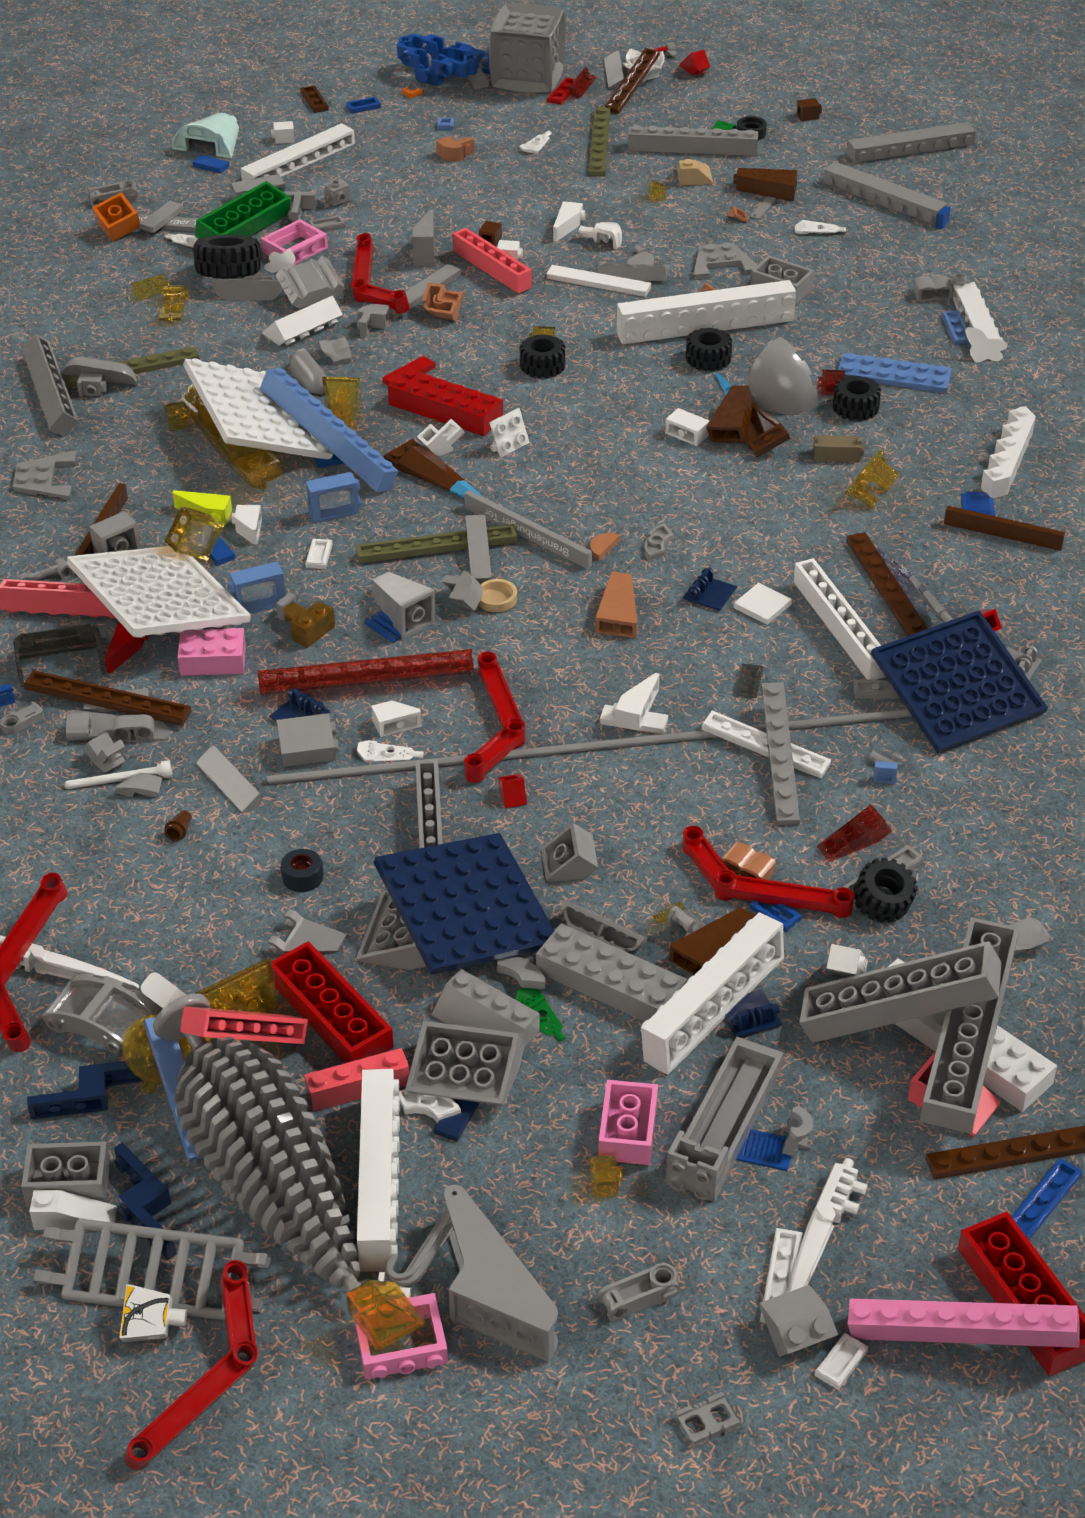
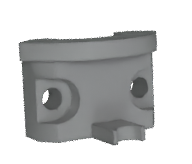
M678 906L671 908L667 916V922L673 928L682 926L688 932L685 936L706 926L688 910L684 912Z
M796 1106L791 1110L784 1131L788 1132L782 1153L787 1155H796L798 1147L810 1150V1146L807 1144L811 1143V1141L804 1138L809 1136L814 1126L813 1119L801 1106Z

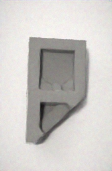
M139 773L118 784L114 793L127 797H133L134 793H139L157 798L162 777Z

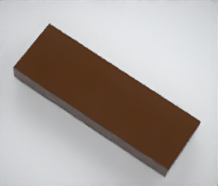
M315 85L300 88L301 94L313 113L329 111V106Z

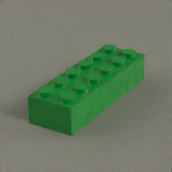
M265 181L197 219L195 237L200 239L214 235L251 236L288 215L291 197Z

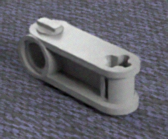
M132 180L95 187L87 193L92 207L97 205L96 202L99 204L120 192L129 202H134L138 199L136 183Z
M660 1263L603 1287L598 1292L597 1298L606 1307L609 1320L614 1322L674 1298L678 1295L680 1286L677 1282L675 1268L667 1263Z

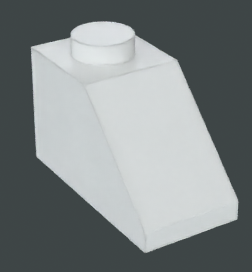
M237 505L235 513H232V525H235L236 532L252 544H258L262 523L261 506Z
M395 701L371 706L372 721L380 737L422 727L421 711L419 708Z

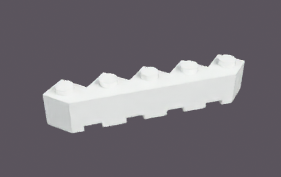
M1026 406L1009 411L1008 422L1006 425H1003L1001 439L996 440L995 453L990 455L988 469L983 470L981 489L991 498L1009 493L1010 486L1013 483L1030 438L1033 435L1036 416Z

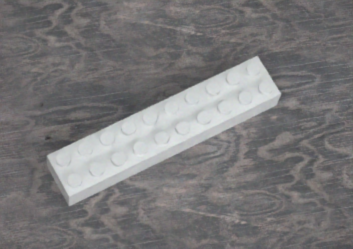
M786 280L617 303V335L621 344L624 345L689 336L694 330H699L700 328H717L718 330L725 331L794 321L796 290L791 281Z

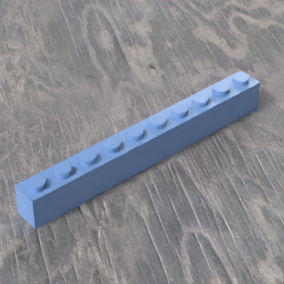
M284 369L266 370L260 387L266 395L376 492L391 490L398 470L392 466L390 461L385 460L377 450L370 447L367 441L361 439L354 430L344 424L343 420L332 414L333 412L330 409L324 407L320 400L314 398L307 389L301 387L297 380L291 378Z

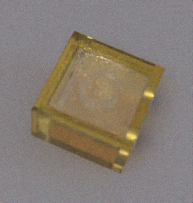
M181 506L164 542L175 552L208 560L224 525L211 514Z

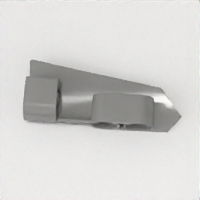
M70 710L66 720L67 741L92 740L105 732L116 742L120 739L123 743L163 741L174 733L163 721L155 720L151 716L144 714L116 715Z

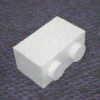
M678 408L666 418L665 433L698 446L709 436L706 427L710 421Z

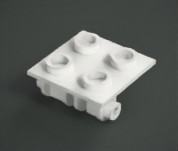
M520 408L489 422L495 440L490 448L493 452L497 451L499 457H503L530 443Z

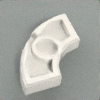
M405 1090L399 1091V1095H396L400 1096V1106L405 1115L414 1113L425 1114L432 1117L438 1123L439 1120L461 1113L458 1104L450 1098L407 1093Z

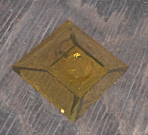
M369 1280L346 1293L348 1313L377 1352L425 1325L423 1318L396 1282Z

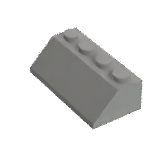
M462 969L446 983L432 1013V1018L444 1024L519 1033L525 1046L540 1032L538 1012Z

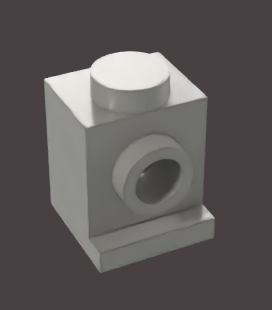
M81 372L77 381L79 397L84 395L102 396L103 392L107 391V382L104 381L103 373Z

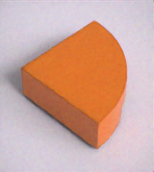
M409 87L401 89V93L412 99L422 95L423 90L420 88L409 90Z

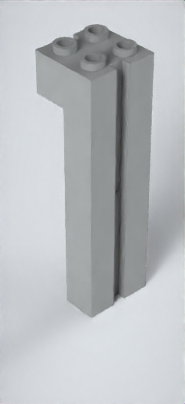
M736 1037L687 1132L684 1135V1131L679 1130L667 1153L666 1185H669L676 1191L691 1190L698 1199L715 1202L782 1069L783 1052Z

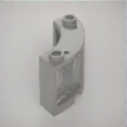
M84 973L71 978L42 1014L41 1018L46 1022L47 1027L56 1033L72 1032L87 1036L105 1046L109 1052L120 1056L129 1052L145 1032L144 1020L156 1017L162 1009L137 989L132 992L122 987L124 983L108 976L100 979L96 978L93 973Z

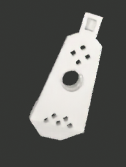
M547 131L543 135L536 136L526 144H522L519 146L520 150L533 154L538 153L550 139L548 136L551 132Z
M801 220L795 225L794 232L797 234L846 233V227Z
M167 234L165 236L166 239H170L174 243L192 248L195 242L199 240L194 235Z
M370 740L359 742L357 747V754L365 762L410 760L413 757H423L424 751H414L411 747L380 744L377 741Z

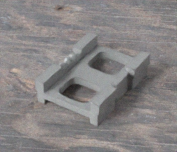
M723 1392L707 1398V1401L699 1402L698 1406L694 1404L692 1408L690 1405L675 1413V1419L682 1426L691 1442L693 1450L709 1443L708 1439L712 1440L721 1436L722 1433L726 1436L740 1430V1420L736 1418ZM719 1406H724L731 1418L718 1423L710 1411ZM699 1417L705 1429L693 1434L689 1431L685 1421Z

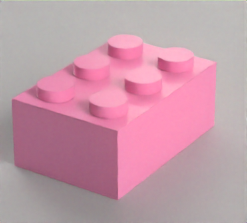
M244 628L184 630V632H181L178 649L180 676L244 674L246 652Z
M607 1080L599 1134L598 1160L650 1165L657 1111L658 1084Z

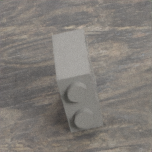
M329 713L276 720L283 767L336 760L335 752H339L338 739H333V735H336L335 722H330Z

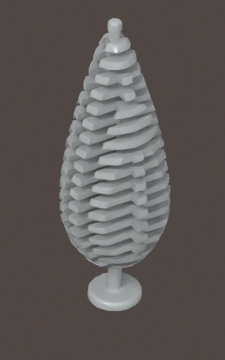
M192 993L170 1002L155 1017L153 1029L159 1038L166 1041H174L186 1037L193 1048L187 1056L185 1064L181 1065L176 1080L177 1087L175 1092L177 1116L182 1115L180 1117L181 1130L189 1129L186 1136L188 1142L195 1145V1153L198 1157L204 1158V1165L208 1170L214 1171V1179L222 1183L221 1188L230 1194V1199L238 1204L241 1210L249 1214L250 1218L260 1225L266 1234L270 1237L274 1234V1240L281 1246L283 1242L288 1240L287 1249L293 1254L297 1252L300 1260L310 1269H314L315 1274L322 1279H329V1283L337 1288H342L344 1285L350 1299L354 1301L359 1300L364 1296L365 1289L357 1281L360 1275L359 1262L356 1261L358 1252L356 1245L353 1243V1230L349 1231L348 1229L350 1226L349 1214L343 1216L346 1210L344 1195L341 1192L340 1181L336 1177V1170L329 1149L323 1139L324 1137L318 1125L315 1126L316 1121L313 1113L307 1112L308 1104L305 1098L299 1097L300 1090L296 1084L291 1083V1076L287 1071L282 1070L283 1064L279 1060L274 1059V1055L251 1042L248 1044L243 1040L233 1043L234 1038L232 1037L215 1038L207 1042L204 1037L180 1032L184 1006L210 1008V1003L204 995Z

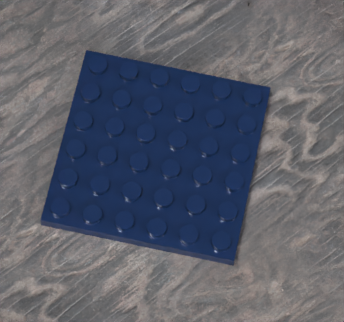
M980 610L873 648L870 653L937 754L1046 713L1048 709Z
M501 833L375 857L374 865L431 975L539 951L555 931Z

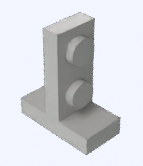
M282 191L291 197L288 216L289 221H292V223L301 218L302 209H316L315 192Z

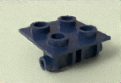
M708 567L702 570V575L700 574L692 586L689 587L683 599L720 611L737 589V586L713 579V569Z
M295 688L288 691L289 701L272 713L269 718L276 721L331 712L325 708L322 702L314 700L313 697L303 694L299 689Z
M762 989L747 993L725 1015V1019L735 1037L747 1036L782 1025L777 1016L780 1013L778 1004L770 1003Z

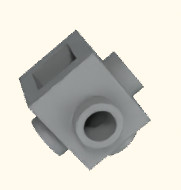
M342 178L324 184V198L333 206L351 200L350 185Z

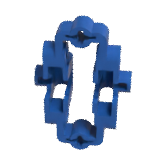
M409 34L408 36H401L397 43V58L404 65L414 68L415 77L421 83L440 86L444 82L445 77L451 74L467 77L478 72L479 52L475 51L471 45L455 42V45L447 48L444 47V38L433 34L426 36ZM427 53L431 55L432 67H429V56H427Z

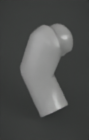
M873 751L869 755L868 760L874 764L875 761L898 763V767H900L903 756L900 753L894 752L891 758H886Z

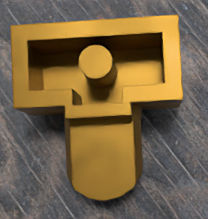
M317 601L308 609L297 603H290L284 608L285 621L291 624L292 640L306 648H309L335 627L334 608L320 601Z

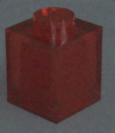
M823 369L822 377H818V388H821V394L834 395V386L838 380L845 377V371Z

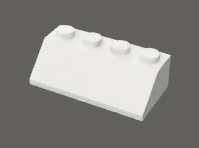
M330 296L275 321L262 333L280 346L285 343L288 346L295 342V338L300 337V339L309 336V332L313 330L315 333L321 331L326 324L329 326L339 322L338 318L343 314L334 297Z

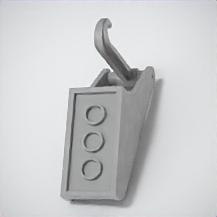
M456 1184L448 1186L444 1191L445 1211L405 1272H394L398 1258L396 1254L390 1256L386 1264L388 1279L398 1286H411L417 1283L423 1277L449 1236L459 1269L457 1277L449 1288L450 1320L549 1362L558 1346V1339L554 1333V1325L558 1318L557 1307L465 1189Z

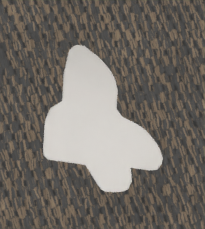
M289 249L282 254L277 252L271 253L269 255L271 262L267 263L264 269L272 273L278 272L280 268L288 270L291 264L294 265L295 263L293 251Z
M967 327L965 329L967 339L971 344L970 354L975 363L986 359L1000 361L1003 358L1000 351L1007 348L1005 341L1001 339H987L985 333L978 328Z

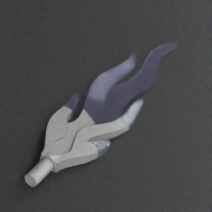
M879 547L876 548L883 559L895 569L893 572L918 598L923 600L922 604L935 617L944 622L954 620L936 598L904 566L901 568Z

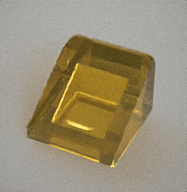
M650 180L649 199L665 201L666 185Z

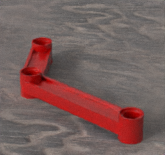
M359 234L356 237L357 246L353 281L351 283L355 301L389 305L397 314L406 313L410 307L404 290L392 291L370 285L375 249L371 234Z
M485 651L478 655V674L483 681L502 730L475 753L468 754L465 757V778L471 783L481 782L491 768L514 748L520 747L526 742L525 722L522 720L497 662V656L490 651Z
M692 825L683 830V852L690 856L715 890V896L719 900L728 901L736 898L776 905L783 904L789 907L833 913V915L839 918L849 917L852 913L854 892L849 888L839 887L832 890L736 875L721 860L704 837V832L700 827Z
M54 872L42 877L40 881L41 886L0 946V1031L7 1045L14 1052L27 1050L31 1044V1039L5 984L57 905L64 901L68 895L61 876Z
M229 1261L225 1265L219 1279L229 1352L129 1442L124 1456L125 1463L129 1468L139 1470L146 1467L150 1461L253 1367L258 1357V1348L255 1342L247 1277L248 1269L242 1261ZM235 1273L239 1276L240 1280H232L227 1274ZM245 1353L249 1356L250 1360L246 1362L241 1361L237 1354ZM134 1448H141L145 1451L146 1457L137 1458L133 1455L132 1450Z

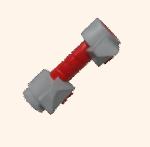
M673 42L653 49L659 52L663 51L666 56L677 57L676 47Z

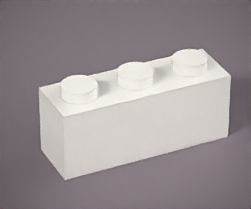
M831 944L827 963V970L831 974L850 977L866 973L868 961L861 950Z

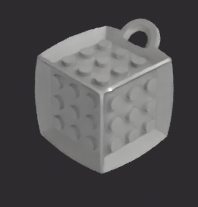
M508 3L502 6L494 18L490 32L489 68L493 87L529 93H550L555 88L562 74L565 57L566 31L564 11L562 9L529 3Z

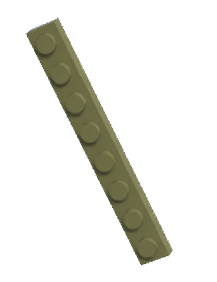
M604 106L594 110L589 176H605L610 108Z
M194 346L174 351L169 350L160 354H150L140 358H131L119 363L128 365L135 374L182 365L185 359L192 360L195 358L200 360V357ZM61 372L66 388L77 386L78 376L66 375Z
M514 524L487 528L488 546L517 543V533ZM466 530L356 545L359 563L468 549Z

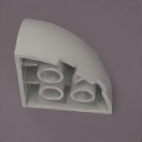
M782 337L772 341L759 354L750 371L748 385L753 403L756 406L777 414L803 413L818 406L816 385L812 384L809 376L812 373L805 360L801 361L796 354L797 350Z

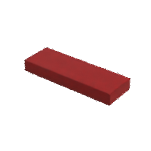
M566 77L547 97V102L562 105L580 85V80Z
M421 356L382 377L383 383L389 385L407 369H413L425 374L436 368V363L425 356Z

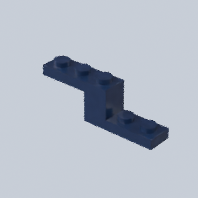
M155 1058L79 1066V1090L27 1096L30 1118L39 1119L108 1110L107 1086L158 1080Z
M122 1142L114 1147L116 1157L114 1163L121 1173L126 1172L129 1175L130 1181L134 1186L118 1196L120 1204L119 1214L125 1222L131 1221L136 1226L163 1229L153 1216L171 1204L169 1189ZM147 1238L150 1241V1246L152 1247L153 1239ZM164 1240L161 1254L167 1260L177 1254L174 1241Z

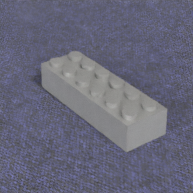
M562 923L536 953V966L542 971L544 976L643 1021L649 1020L661 1005L669 1001L673 994L687 983V979Z

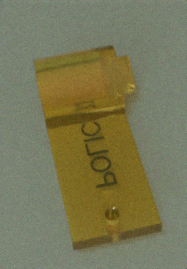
M163 285V306L159 321H169V323L181 321L186 299H189V289H186L185 285Z

